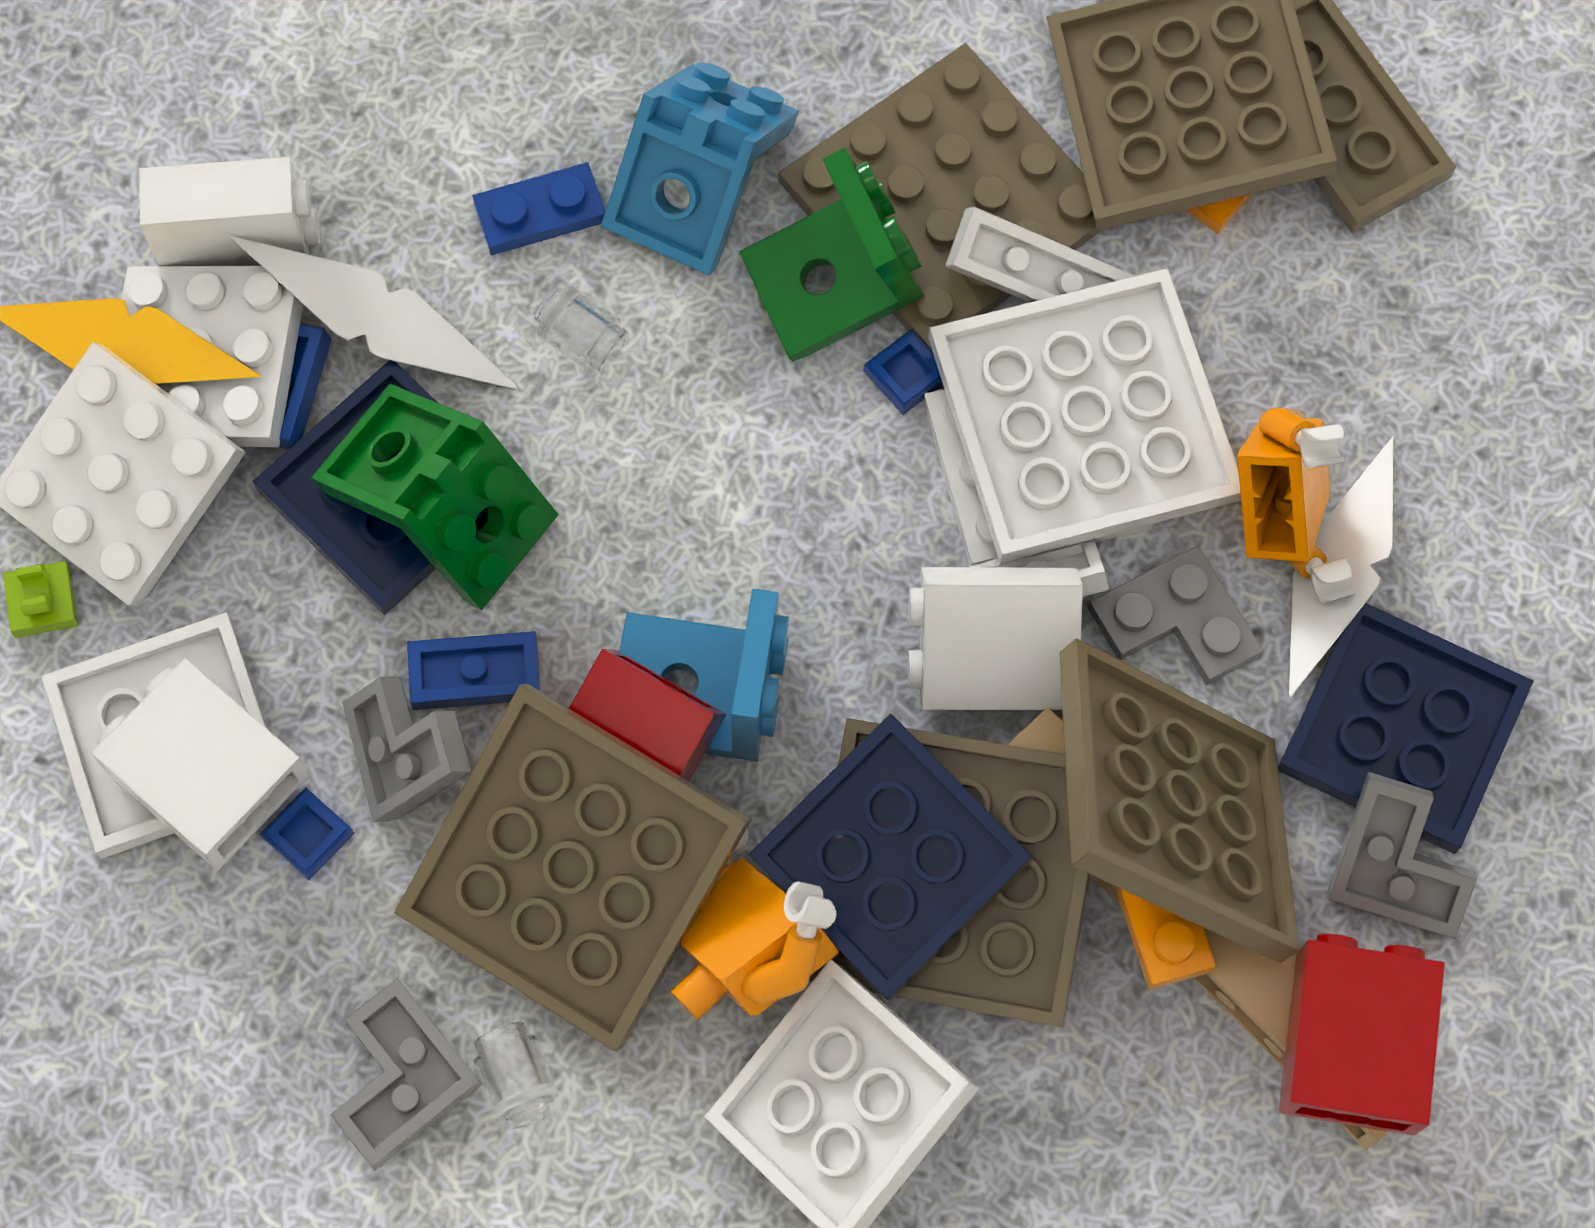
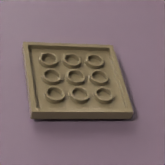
M1109 0L1046 16L1097 231L1338 173L1336 154L1293 0Z
M967 43L958 47L778 172V182L809 216L841 199L822 160L823 158L845 147L857 166L868 161L877 180L881 181L896 211L893 214L903 234L906 233L922 267L912 271L925 297L892 314L907 331L912 329L931 351L932 348L928 339L930 327L986 314L1012 296L1009 293L945 267L965 209L970 207L979 208L1074 250L1101 232L1096 229L1083 172Z
M1076 638L1060 651L1071 866L1278 963L1284 962L1299 952L1275 739Z
M521 684L394 913L617 1052L625 1045L681 946V941L693 925L752 819L531 685Z
M846 718L838 765L880 723ZM906 728L1034 859L894 997L1064 1028L1090 874L1071 866L1065 754ZM838 949L839 953L831 960L842 965L872 993L881 994ZM825 965L811 974L809 981H813Z

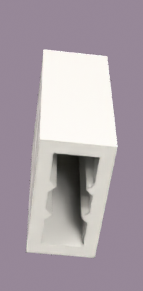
M290 157L139 168L140 226L158 266H261L228 235L309 255L310 245H320L318 213L316 208H311L307 179L297 180Z
M922 567L921 588L909 589V626L920 627V650H908V688H920L922 709L1045 710L1049 707L1051 710H1063L1060 651L1076 638L1081 640L1083 584L1077 569Z
M184 658L174 669L168 667L151 680L145 690V698L128 716L120 715L103 729L98 737V746L91 754L107 774L218 871L302 784L309 774L297 754L187 658Z

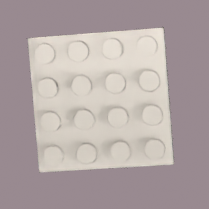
M1168 268L929 328L928 339L1000 563L1241 501L1238 466Z

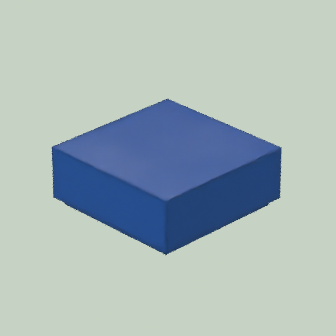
M912 329L864 364V373L902 415L923 401L925 393L934 392L943 385L933 352Z
M305 787L260 833V836L306 879L310 880L355 833L349 825Z

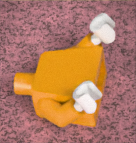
M1271 408L1261 415L1259 422L1237 454L1246 558L1286 560L1302 577L1311 578L1315 594L1321 603L1354 595L1355 591L1349 582L1353 575L1347 559L1341 558L1326 563V555L1315 545L1330 493L1328 465L1345 462V458L1340 455L1337 446V439L1344 438V431L1339 424L1325 426L1323 420L1319 418H1306L1302 412L1296 409Z
M747 829L733 853L741 851L746 846L749 840ZM731 856L693 925L680 943L683 950L697 966L670 993L697 1021L725 994L749 1016L759 1015L777 1000L803 991L808 984L810 975L839 953L838 949L822 930L831 926L835 921L836 910L830 900L822 898L823 890L820 886L796 882L791 885L786 894L743 857L735 861Z

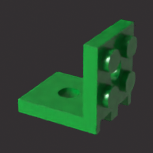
M845 147L822 159L839 193L840 200L739 251L784 350L792 362L809 356L925 297L912 271L922 267L906 233L903 234L893 215L896 211L880 180H877L868 161L857 166ZM820 265H829L835 268L836 280L830 290L822 294L807 292L805 281L808 273L813 268Z
M392 384L387 386L311 477L325 494L401 528L460 597L471 606L483 610L559 515L483 421ZM401 449V451L395 457L389 460V458L395 452ZM487 507V523L476 534V517Z

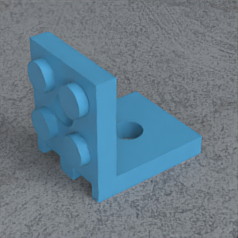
M697 63L696 65L691 64L643 94L600 227L710 275L719 264L754 160L791 133L799 110L783 104L784 98L773 90L759 86H753L749 89L729 80L730 74L726 70L708 63ZM666 179H677L687 187L690 194V203L687 208H677L668 202L664 194Z
M752 588L745 630L637 613H626L619 652L662 677H665L674 670H686L692 673L698 681V687L693 695L727 714L705 754L758 762L761 735L773 737L779 703V698H777L779 679L771 678V675L783 676L789 637H787L789 616L778 615L779 592Z

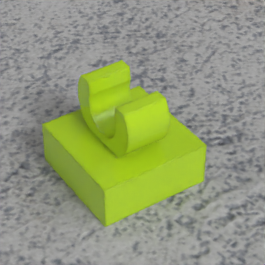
M67 561L46 565L36 564L3 573L10 632L15 638L79 626L71 567Z

